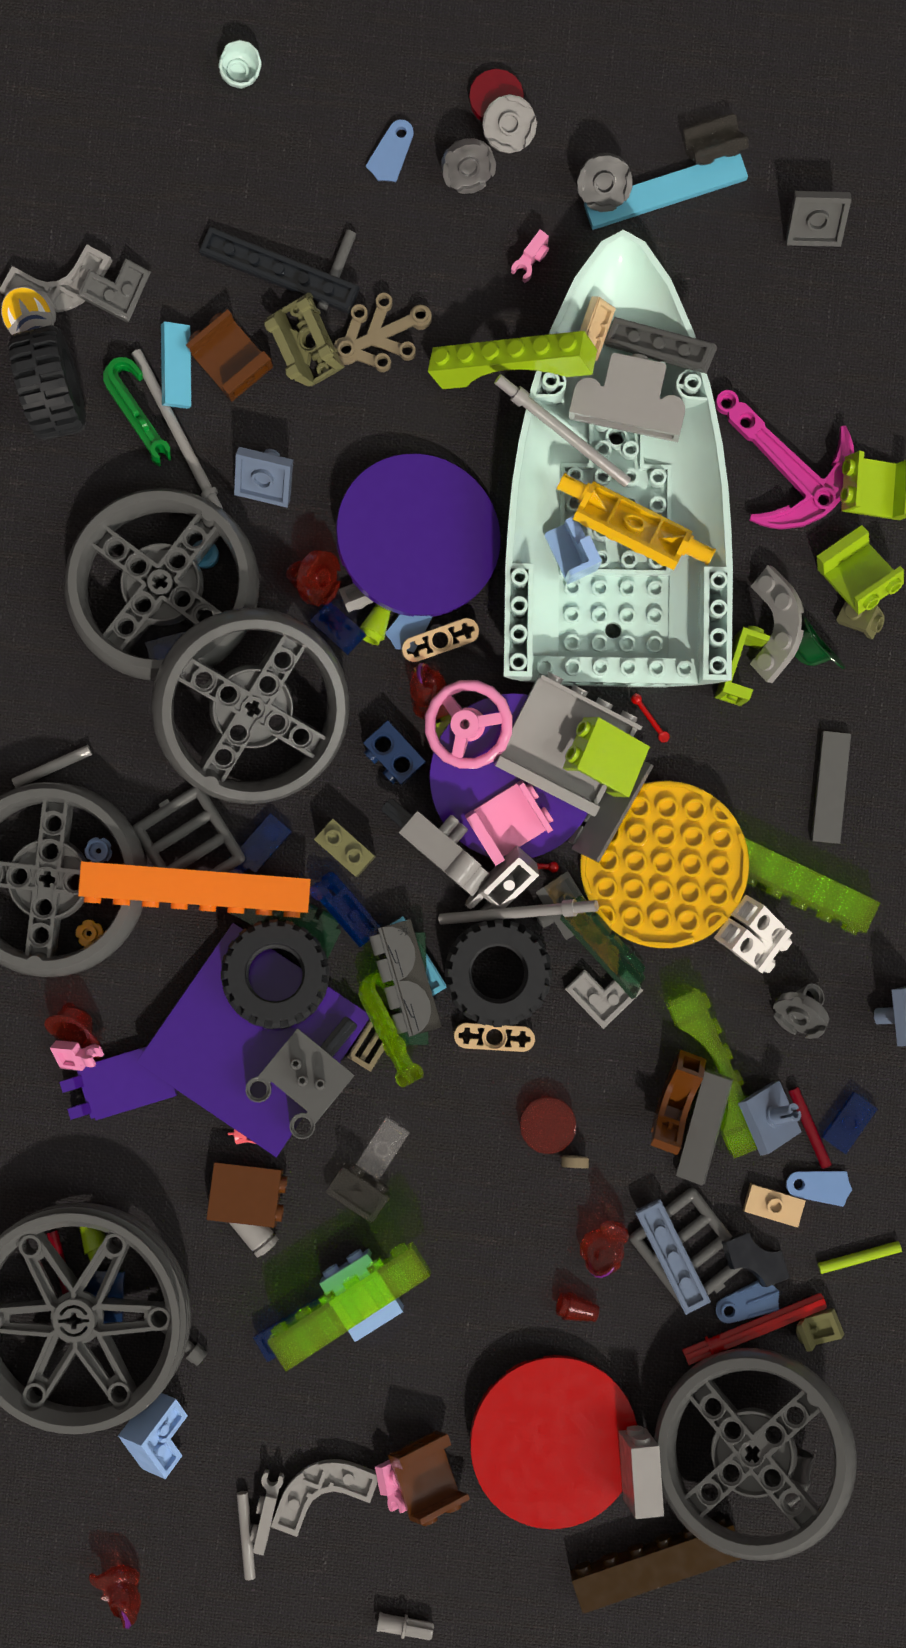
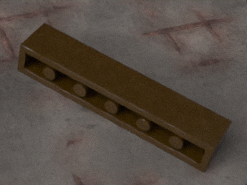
M720 1515L712 1517L720 1525L735 1531L729 1516L724 1517ZM684 1527L680 1533L660 1535L651 1543L645 1545L643 1543L634 1544L625 1552L619 1554L616 1552L608 1553L596 1562L590 1563L586 1561L579 1563L574 1569L570 1570V1574L582 1613L585 1614L741 1560V1558L724 1554L708 1546Z

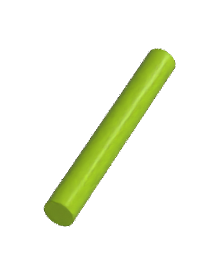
M899 1241L823 1261L817 1263L820 1274L900 1253L902 1249Z

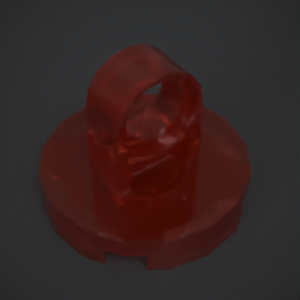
M314 550L308 553L303 561H297L290 565L287 569L286 577L294 588L298 589L304 602L315 606L327 605L334 599L340 587V581H336L337 571H341L337 557L331 552Z

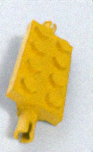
M564 473L558 484L557 490L579 500L578 503L580 505L573 520L581 523L584 527L591 528L605 535L610 540L632 549L636 553L656 561L662 566L674 570L681 555L684 556L685 554L708 566L716 551L715 548H711L693 539V531L594 481L592 484L588 482L586 485Z

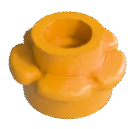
M85 920L76 929V937L79 938L78 942L84 947L94 942L103 934L102 926L99 923L96 924L94 920ZM88 931L92 932L91 936L87 935Z

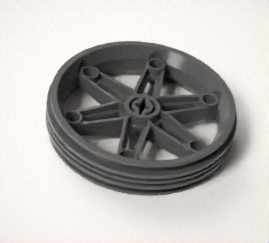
M84 1202L62 1203L46 1207L22 1218L0 1235V1269L10 1254L19 1247V1251L23 1255L43 1299L0 1304V1333L47 1337L26 1387L12 1375L0 1357V1406L24 1423L45 1431L60 1434H85L106 1430L132 1419L156 1400L176 1373L187 1347L191 1326V1308L187 1284L181 1267L167 1244L155 1231L136 1217L106 1205ZM77 1226L101 1230L108 1234L78 1280L48 1240L44 1231L60 1227ZM112 1237H118L122 1241L123 1247L116 1248L112 1243ZM29 1238L37 1241L38 1250L31 1248ZM129 1246L143 1257L154 1272L165 1301L108 1298ZM106 1256L112 1259L95 1297L84 1290ZM44 1257L69 1291L61 1297H58L40 1261ZM104 1310L144 1313V1320L104 1323ZM51 1311V1324L11 1321L12 1314ZM156 1311H163L167 1315V1321L159 1320L156 1316ZM166 1330L163 1350L155 1368L149 1377L136 1387L111 1335ZM95 1337H97L115 1373L111 1377L86 1344ZM61 1338L71 1345L49 1378L43 1373L58 1339ZM75 1355H77L108 1396L110 1402L90 1407H73L54 1403L47 1399ZM116 1386L124 1387L127 1395L119 1394ZM33 1387L40 1388L43 1396L35 1394Z

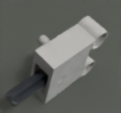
M389 799L383 804L382 812L402 828L399 833L471 896L491 876L481 867L480 863L457 845L468 829L459 823V820L453 815H450L438 829L418 811L411 815L394 799Z

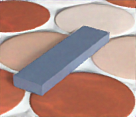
M657 1199L635 1210L639 1222L684 1313L688 1314L710 1303L711 1301L661 1200Z

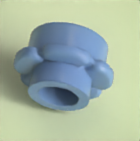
M92 838L88 841L85 848L86 858L96 863L109 861L112 857L110 842L105 838ZM98 848L101 849V853L99 854L96 852Z

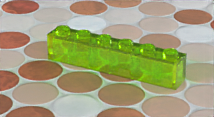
M745 838L749 855L748 885L755 887L756 884L766 887L765 893L777 899H781L782 896L792 900L790 905L800 910L806 911L807 908H810L817 912L815 917L825 922L831 923L833 919L841 923V929L850 934L856 935L857 932L867 933L880 902Z
M403 1242L390 1251L391 1256L384 1261L378 1258L366 1267L368 1271L360 1277L354 1274L342 1283L344 1287L334 1293L333 1290H330L318 1299L320 1303L313 1308L307 1305L294 1315L296 1319L286 1324L283 1321L271 1330L272 1335H270L267 1343L285 1371H288L430 1277L431 1269L414 1243L411 1242L405 1245Z

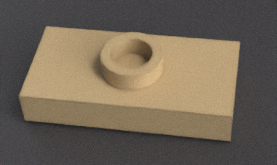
M592 296L580 331H585L596 347L595 361H598L616 308L600 297Z
M750 1183L743 1211L798 1227L806 1200Z

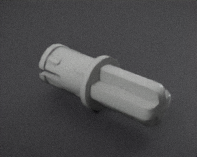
M382 1612L379 1613L377 1632L401 1635L402 1639L405 1636L431 1640L434 1629L432 1622L411 1619L406 1614L405 1617H400Z

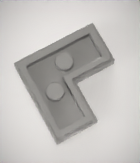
M585 969L564 988L603 1029L643 991L624 970L604 989Z

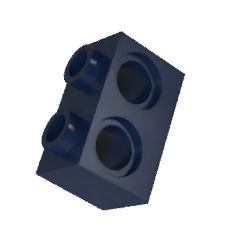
M389 721L385 722L363 743L367 748L364 751L366 756L374 764L379 761L386 768L382 773L392 784L398 781L402 786L426 764L425 760ZM380 738H387L391 741V747L387 752H379L376 749V742ZM399 758H405L410 762L409 769L404 773H399L394 769V764Z

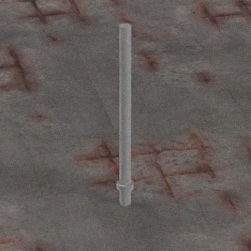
M141 349L133 351L131 355L136 365L142 371L143 378L202 490L201 496L223 509L217 497V489L211 486L170 406H162V389Z

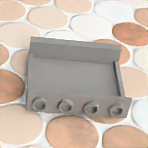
M550 672L546 676L539 674L512 726V735L506 750L499 755L493 764L595 817L600 808L598 804L607 786L580 771H567L563 769L566 761L565 755L576 737L578 724L583 720V717H599L634 737L637 729L641 730L642 726L636 723L637 717L625 711H622L621 715L611 711L612 704L600 698L596 702L586 698L587 691L575 685L571 689L561 685L564 679Z

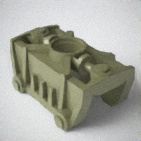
M310 292L273 313L264 321L266 330L273 334L286 362V375L291 380L294 379L306 386H313L345 367L337 355L338 350L332 344L319 315L321 312L316 308L312 299L313 295ZM290 311L292 316L298 317L299 323L297 326L299 331L291 327L286 316L287 312ZM311 333L316 343L312 348L306 345V336ZM311 358L313 361L317 360L319 364L317 367L318 377L315 379L309 367Z

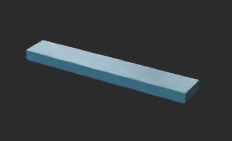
M740 151L633 185L629 198L613 211L599 212L589 208L585 202L584 207L591 228L595 230L746 181L748 174Z

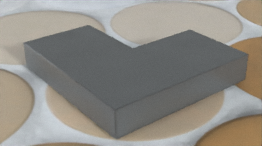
M128 259L123 261L115 282L89 269L77 296L128 323L151 272Z

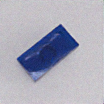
M330 601L310 620L347 655L367 636L362 629Z
M852 1092L821 1137L844 1154H847L878 1109L855 1092Z

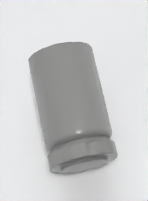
M229 1223L250 1250L255 1251L254 1255L257 1258L268 1252L279 1240L276 1235L273 1236V1231L270 1227Z

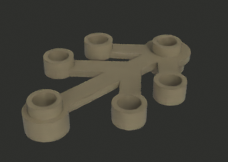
M380 293L376 297L377 308L367 335L357 339L361 324L367 320L368 313L364 305L357 304L351 309L352 320L346 336L339 338L333 345L338 350L337 355L341 363L349 365L359 361L375 367L379 372L388 371L391 367L390 357L385 353L375 356L363 351V349L370 346L397 354L405 361L412 360L416 355L413 343L404 342L401 344L387 338L411 327L418 330L429 327L432 320L430 309L425 305H416L411 309L410 315L382 327L387 311L392 308V298L388 293ZM382 299H387L389 304L381 306L379 302ZM358 310L364 312V316L361 318L356 317L354 314ZM421 311L426 316L423 319H418L415 316L416 313ZM344 346H349L351 348V351L348 354H344L341 352V349ZM409 347L413 351L410 355H405L402 352L403 349ZM380 359H385L388 362L384 367L379 366L377 363Z

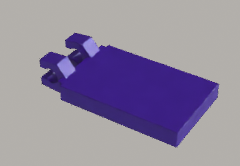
M147 1046L96 1061L94 1067H85L83 1071L77 1070L78 1076L60 1082L62 1093L82 1087L85 1097V1103L67 1109L70 1120L90 1114L91 1119L99 1120L178 1095L177 1090L136 1063Z

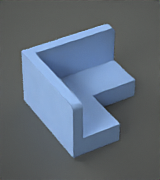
M574 516L566 519L563 525L545 533V539L567 585L597 571L602 562L591 536H585L580 523L573 520Z
M161 1393L145 1410L129 1420L118 1437L143 1470L166 1479L182 1457V1454L171 1438L188 1415L177 1399Z

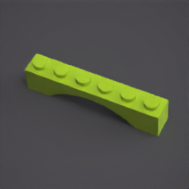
M585 331L433 347L428 373L442 389L467 387L472 381L483 375L504 370H536L564 377L593 375L597 349Z

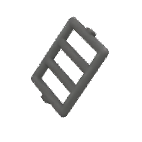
M194 786L172 801L166 799L159 804L160 808L133 825L141 845L154 867L184 869L223 843L232 857L210 871L228 873L245 861L244 853L208 794ZM197 798L204 811L153 843L146 830ZM211 820L218 834L166 866L159 853Z
M691 1187L664 1208L670 1218L689 1202H692L701 1213L700 1216L677 1233L682 1244L708 1223L719 1236L690 1259L694 1269H697L723 1248L722 1241L733 1236L699 1192ZM640 1226L631 1233L629 1237L631 1243L679 1303L655 1252L643 1240L646 1234L642 1226ZM729 1265L723 1268L703 1284L707 1295L713 1291L718 1293L725 1287L723 1283L742 1268L734 1270L730 1269Z

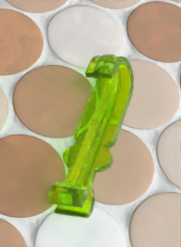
M380 973L369 974L362 980L359 986L360 1001L379 1038L383 1042L385 1053L391 1058L397 1070L395 1075L396 1082L403 1088L423 1078L424 1073L418 1064L412 1063L406 1051V1044L397 1034V1029L376 991L375 983L380 985L384 991L385 987L394 985L393 980L382 983Z

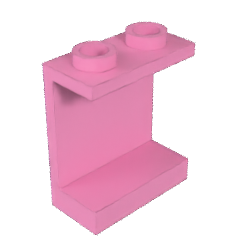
M522 780L464 815L495 866L505 860L504 856L516 846H522L544 831L548 833L553 831L549 824L553 822L549 812L545 807L542 809L538 807L535 799L539 798L530 783L525 785Z

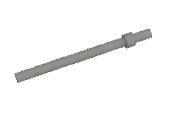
M502 374L497 377L494 384L507 393L513 403L518 407L523 406L623 487L628 485L631 480L628 475L530 398L528 391L521 386H515Z
M569 899L556 904L441 913L438 920L442 925L561 914L564 917L577 916L578 913L597 912L599 905L597 900L577 902L575 899Z

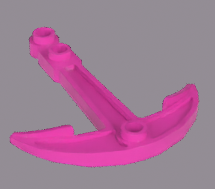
M725 390L718 395L715 401L717 411L727 415L728 422L747 441H752L804 497L801 502L791 509L788 505L772 512L751 514L750 521L773 529L798 528L823 518L841 501L840 493L843 488L844 478L842 465L845 456L854 453V445L846 426L840 427L838 447L831 463L833 469L825 479H822L768 430L765 422L746 403L739 402L735 392ZM727 400L730 402L731 407L724 408L721 402ZM741 420H748L750 426L747 428L743 427ZM820 496L827 499L826 505L819 503L818 498Z

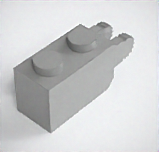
M516 846L504 857L505 860L496 865L489 872L491 876L473 896L470 895L465 905L472 909L485 898L488 902L480 910L506 908L539 876L537 863L519 846Z

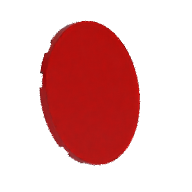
M546 1355L542 1358L524 1361L507 1370L501 1378L492 1384L478 1404L470 1431V1454L475 1475L490 1501L501 1512L517 1522L542 1529H562L582 1524L606 1510L623 1491L619 1431L627 1430L629 1426H637L634 1412L628 1399L616 1382L599 1367L587 1361L563 1355Z

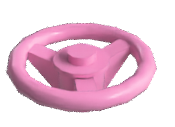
M459 680L443 687L431 699L425 714V735L431 750L443 762L459 769H477L494 762L506 750L512 735V714L506 699L493 686L478 680ZM461 691H476L487 696L497 706L499 713L482 715L480 711L474 708L462 709L452 695ZM442 704L452 717L451 729L455 734L452 753L440 743L436 733V716ZM501 724V733L497 743L487 753L475 758H463L468 741L478 739L483 734L485 727Z

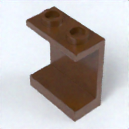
M228 309L224 313L220 312L213 316L209 325L202 331L194 332L186 344L193 358L231 402L273 368L270 357L256 347L234 321Z
M215 1162L207 1220L276 1227L277 1221L282 1222L284 1205L279 1204L280 1194L286 1193L288 1177L283 1176L284 1170Z
M434 1431L388 1455L409 1519L422 1526L435 1523L438 1520V1516L445 1512H455L462 1507V1503L470 1500L467 1493L458 1491L444 1450V1448L451 1445L449 1436L446 1433Z

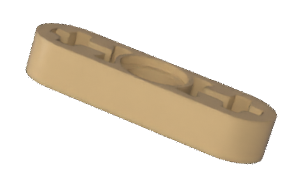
M463 618L407 638L401 646V652L408 661L418 662L473 642L478 637L479 628L474 620ZM463 623L466 626H472L473 631L469 633L470 637L466 639L465 635L455 637L458 643L453 644V636L448 628L453 627V632H457L462 629ZM437 632L445 633L448 638V642L443 648H437L433 645L432 638ZM427 636V644L432 652L427 653V648L418 651L419 656L417 657L407 653V649L410 648V642L414 641L415 645L423 644L425 642L422 637Z
M464 1022L458 1025L454 1032L456 1043L460 1047L467 1049L525 1052L530 1050L535 1043V1036L532 1030L527 1026L521 1025L493 1027L479 1023ZM464 1028H470V1033L479 1034L478 1028H484L482 1032L483 1044H477L478 1038H470L469 1043H464L463 1038L459 1037V1033L464 1032ZM491 1029H498L503 1035L502 1041L497 1045L488 1043L486 1035ZM506 1029L512 1030L511 1036H519L520 1031H525V1035L530 1037V1041H526L524 1046H519L518 1041L510 1040L511 1046H505L507 1041Z

